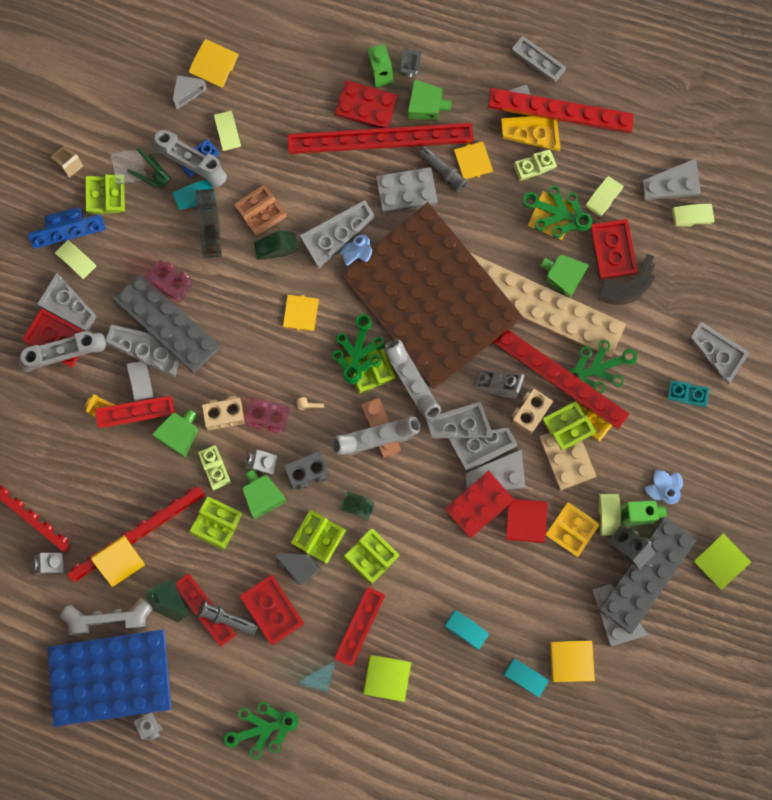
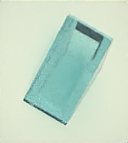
M331 662L300 680V685L329 693L336 667L335 663Z

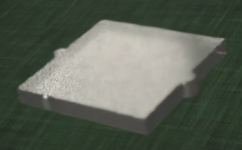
M137 150L110 153L116 185L133 184L134 182L143 181L128 173V169L146 177L142 156Z

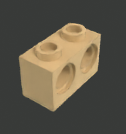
M535 389L531 393L527 392L522 399V402H524L521 409L517 407L511 416L514 418L512 424L530 436L553 403V400ZM538 400L541 406L538 408L533 407L531 401ZM527 415L531 421L523 423L520 417Z
M236 396L227 397L224 401L219 402L217 400H210L202 405L205 425L208 431L246 424L242 401L240 398H236ZM237 407L238 411L236 414L231 415L228 413L229 408ZM217 410L219 415L216 418H210L209 414L211 411Z

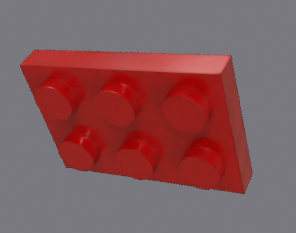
M345 80L335 116L376 128H389L398 95Z
M628 219L592 224L590 230L600 280L637 275L638 270Z
M41 308L22 341L30 346H41L73 337L76 333L83 332V330ZM79 356L60 362L73 368Z
M488 470L451 502L445 510L471 538L512 503L514 498Z
M273 574L240 595V598L271 646L305 624Z

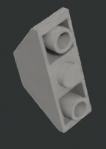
M481 370L475 388L502 398L517 399L525 375Z

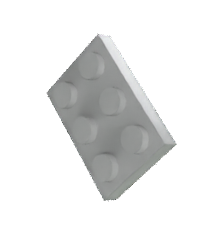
M431 167L376 176L382 213L419 208L427 202L431 206L438 204Z

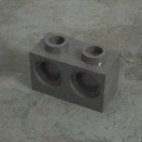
M320 451L284 465L293 489H298V491L309 487L308 484L314 481L316 483L323 482L327 479L326 476H329V471ZM315 464L322 466V470L318 473L311 471L312 466ZM298 471L304 473V477L301 480L293 478V475Z
M621 525L607 540L613 552L639 570L655 554L651 547L653 545L652 542L645 536L641 538L632 527L628 529Z

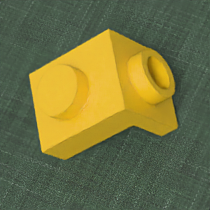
M93 394L92 398L87 400L85 408L88 415L96 418L94 409L115 406V404Z

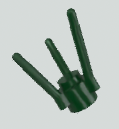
M138 148L137 151L156 171L152 176L154 180L152 181L128 169V173L151 184L155 189L158 186L162 189L170 181L171 177L151 154L147 156Z

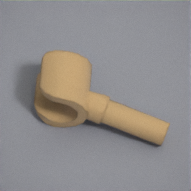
M306 397L297 399L299 410L324 408V403H308Z

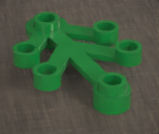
M555 185L550 187L548 194L554 199L557 207L538 200V196L533 192H528L523 197V205L526 208L532 209L535 207L553 214L551 217L536 221L535 229L539 232L544 231L547 226L564 219L571 221V223L562 227H554L552 235L555 238H561L564 233L574 229L586 231L592 225V218L589 214L582 212L576 193L571 192L566 197V202L572 205L575 214L568 212L560 195V188ZM555 189L558 193L552 194L551 190ZM573 196L575 201H570L568 197ZM531 199L534 203L528 204L527 200ZM585 220L586 224L581 225L579 221ZM538 223H543V224H544V227H543V228H539V227L537 226V224H538ZM558 229L562 233L560 235H557L555 233V230Z
M361 314L356 318V325L359 330L355 348L350 344L345 333H340L336 337L338 344L343 346L352 358L351 365H349L341 350H336L332 354L334 361L343 368V379L348 384L358 383L362 378L363 372L371 367H378L381 364L379 355L373 354L369 357V360L359 365L362 358L374 350H382L385 347L383 338L376 337L372 343L363 348L366 332L372 326L371 319L366 314ZM373 359H378L377 362H375V363L372 362Z
M605 339L599 342V350L590 368L584 369L587 359L592 356L591 348L585 346L580 351L581 357L576 367L568 370L572 374H578L579 379L596 391H598L596 389L597 385H603V390L598 391L601 394L606 390L605 384L600 381L594 382L586 377L595 375L613 383L615 387H621L624 384L623 377L610 374L605 370L623 363L633 365L637 361L636 352L632 349H627L621 356L601 363L606 352L610 349V343ZM607 343L608 347L606 349L601 348V344ZM589 350L590 354L585 356L583 355V351ZM628 353L633 355V358L630 360L626 359ZM620 378L622 381L620 384H616L614 380Z
M261 702L258 705L259 713L268 714L278 720L269 723L252 714L249 709L242 708L238 713L239 718L248 720L259 727L240 733L227 732L223 737V743L229 748H234L239 744V741L261 735L255 747L249 753L251 758L259 759L262 756V749L271 732L280 729L275 741L269 744V750L272 753H278L281 750V744L287 732L295 730L298 726L299 719L295 713L287 711L282 714L271 708L268 703ZM263 704L267 705V711L265 712L260 710V706ZM243 710L248 711L246 718L241 716ZM286 718L292 719L291 725L285 724ZM229 736H233L235 738V741L232 744L228 743L227 738ZM273 743L279 745L277 751L272 750L271 746ZM254 749L259 750L258 757L252 755Z

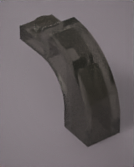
M215 189L196 190L203 258L222 257L220 220Z
M649 254L645 256L639 275L633 281L621 283L606 278L598 300L608 304L623 305L634 302L642 297L655 278V275H652L655 263L652 262L654 256Z

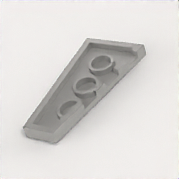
M115 325L110 326L106 339L107 345L175 378L180 361L149 333Z

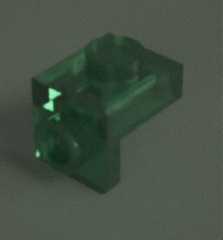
M347 492L340 510L368 520L373 512L374 502L364 496Z

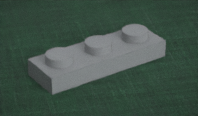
M524 36L511 49L513 54L554 84L566 70L563 64Z

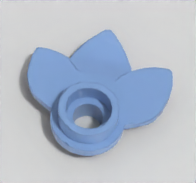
M359 235L352 242L342 247L339 254L344 255L343 259L346 266L350 265L358 257L364 262L369 260L372 253L370 240L366 235Z
M656 470L654 473V484L646 486L645 492L653 500H663L667 504H675L681 497L680 489L683 486V479L679 473H674L670 476L665 471ZM668 492H673L674 495H673V496H668L667 493H668Z

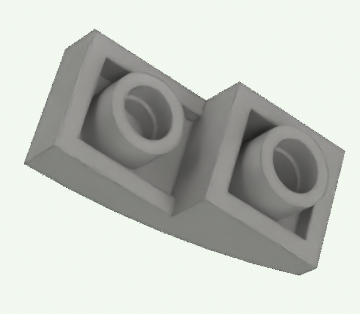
M141 361L127 364L134 402L154 399L147 365Z

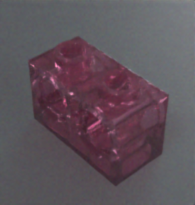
M159 260L146 277L153 286L178 303L181 302L193 286L190 276L183 271L181 273L176 271L175 266L168 261L164 263ZM161 272L168 273L164 278L158 277ZM177 282L183 283L180 288H174V284Z
M251 398L246 421L252 428L261 429V427L268 428L269 432L279 434V432H285L290 408ZM256 411L263 412V416L259 419L254 418L253 414ZM275 415H280L282 420L279 423H273L272 418Z

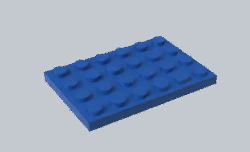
M165 630L48 647L53 727L172 710Z

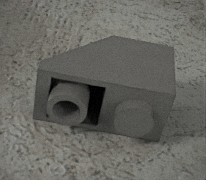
M278 553L276 555L279 559L277 561L284 570L287 568L291 573L290 578L297 585H305L322 570L310 554Z

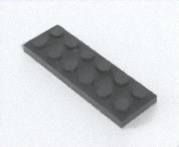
M141 274L113 298V301L193 374L221 349L215 340Z
M667 517L661 520L649 537L655 554L640 570L630 564L599 609L601 613L629 634L634 632L697 541Z

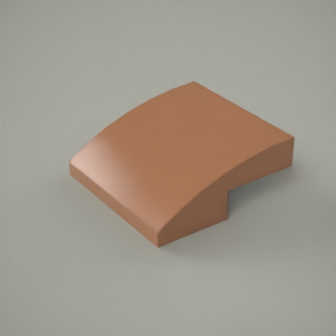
M265 184L234 204L256 237L287 217L285 211Z

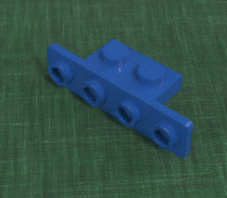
M81 207L44 216L46 228L29 232L28 237L32 247L36 249L104 231L106 228L101 214L83 218Z

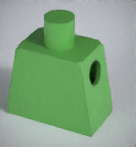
M382 44L368 48L366 58L375 87L392 84L393 71L386 45Z
M414 80L408 119L437 120L439 110L450 112L452 101L442 99L443 89Z
M559 255L556 262L545 257L540 267L549 272L546 282L560 294L571 298L589 265L567 256Z
M187 409L183 417L173 413L152 435L155 439L185 458L198 432L197 427L192 424L197 414L190 409Z
M251 470L244 475L249 484L243 487V491L254 520L287 502L284 495L267 475L259 478L255 470Z
M656 501L627 502L620 506L621 525L625 527L652 524L658 521L659 518L666 517L665 506H657Z

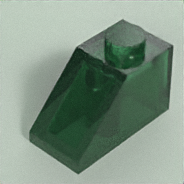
M277 230L254 242L257 260L284 257L298 251L295 232Z
M174 580L153 586L146 592L147 601L152 606L153 611L176 622H180L189 616Z

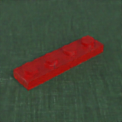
M172 396L94 409L98 429L171 416L175 413Z
M189 573L173 585L196 616L204 600L208 601V604L213 605ZM205 617L199 618L221 648L237 636L228 625L223 623L214 624L212 620Z
M367 587L335 655V660L353 667L386 596L385 594Z

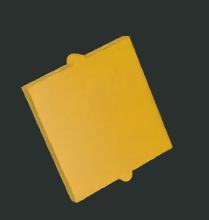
M483 141L472 145L467 144L465 147L454 150L464 179L479 178L480 175L493 172Z
M288 295L283 327L297 329V331H314L319 299L305 297V295Z

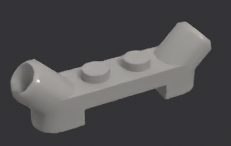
M168 130L158 131L150 142V150L154 154H163L204 177L212 187L221 186L227 179V174L222 170L219 159L209 153L206 156L177 140V135Z
M83 331L76 333L73 337L41 346L34 345L25 348L18 358V364L22 371L31 372L36 368L88 353L102 352L106 347V340L102 333Z
M394 339L388 342L384 350L389 363L411 397L418 413L427 420L436 418L441 412V407L434 399L409 357L402 341Z
M408 416L401 420L353 433L336 435L331 442L332 449L337 455H354L361 453V451L386 444L403 442L420 432V423L415 416Z
M141 598L138 599L128 612L122 613V609L110 610V614L96 611L90 612L91 616H84L73 605H68L60 613V619L68 625V635L89 634L90 625L125 622L126 629L128 630L147 628L146 617L153 608L146 600Z

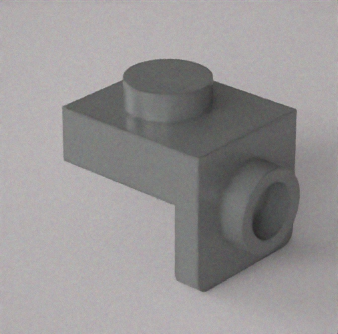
M403 49L401 67L399 69V72H403V76L414 77V74H418L422 52Z

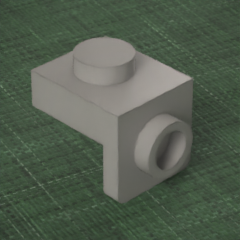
M251 450L245 457V469L273 475L277 455L260 450Z
M39 553L34 555L31 562L34 575L63 573V553Z
M149 713L134 721L142 740L148 739L152 741L160 737L159 733L163 731L161 724L157 723L153 713Z

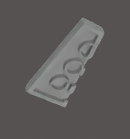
M364 200L300 235L302 242L318 269L373 220L374 214Z

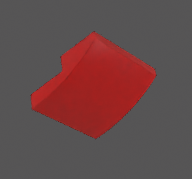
M514 499L508 505L506 540L545 543L547 502Z

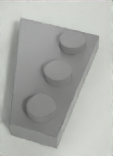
M696 158L643 180L644 200L700 196L701 191Z
M56 273L37 304L39 307L83 331H89L97 317L58 273Z
M700 322L690 337V340L728 385L750 353Z
M481 402L439 414L431 420L426 419L432 438H493V433Z
M509 428L491 430L493 438H448L467 472L517 447V442Z
M522 449L465 474L467 488L489 470L506 490L525 489Z
M611 584L592 590L610 647L647 636L648 633L640 623L634 632L629 634L599 611L604 601L614 589Z

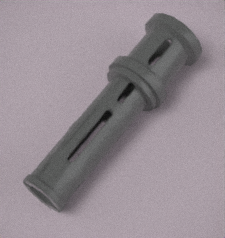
M425 146L423 148L424 151L421 150L419 156L443 176L446 183L449 182L457 193L461 192L469 180L460 176L455 168H450Z
M206 600L201 603L197 614L199 618L205 617L212 620L214 624L223 623L251 636L255 634L258 624L227 613L223 607L210 605Z

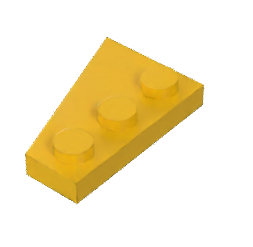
M535 116L501 119L503 139L560 152L557 120Z

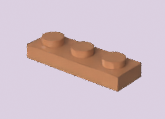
M379 398L361 405L370 428L390 423ZM398 442L379 446L383 458L401 451Z

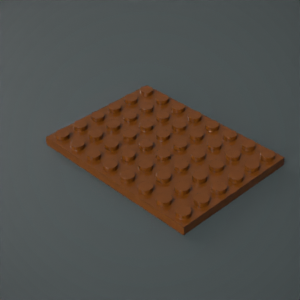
M429 202L372 246V253L367 262L358 258L340 272L391 337L402 341L412 362L433 389L438 387L523 318L521 313Z

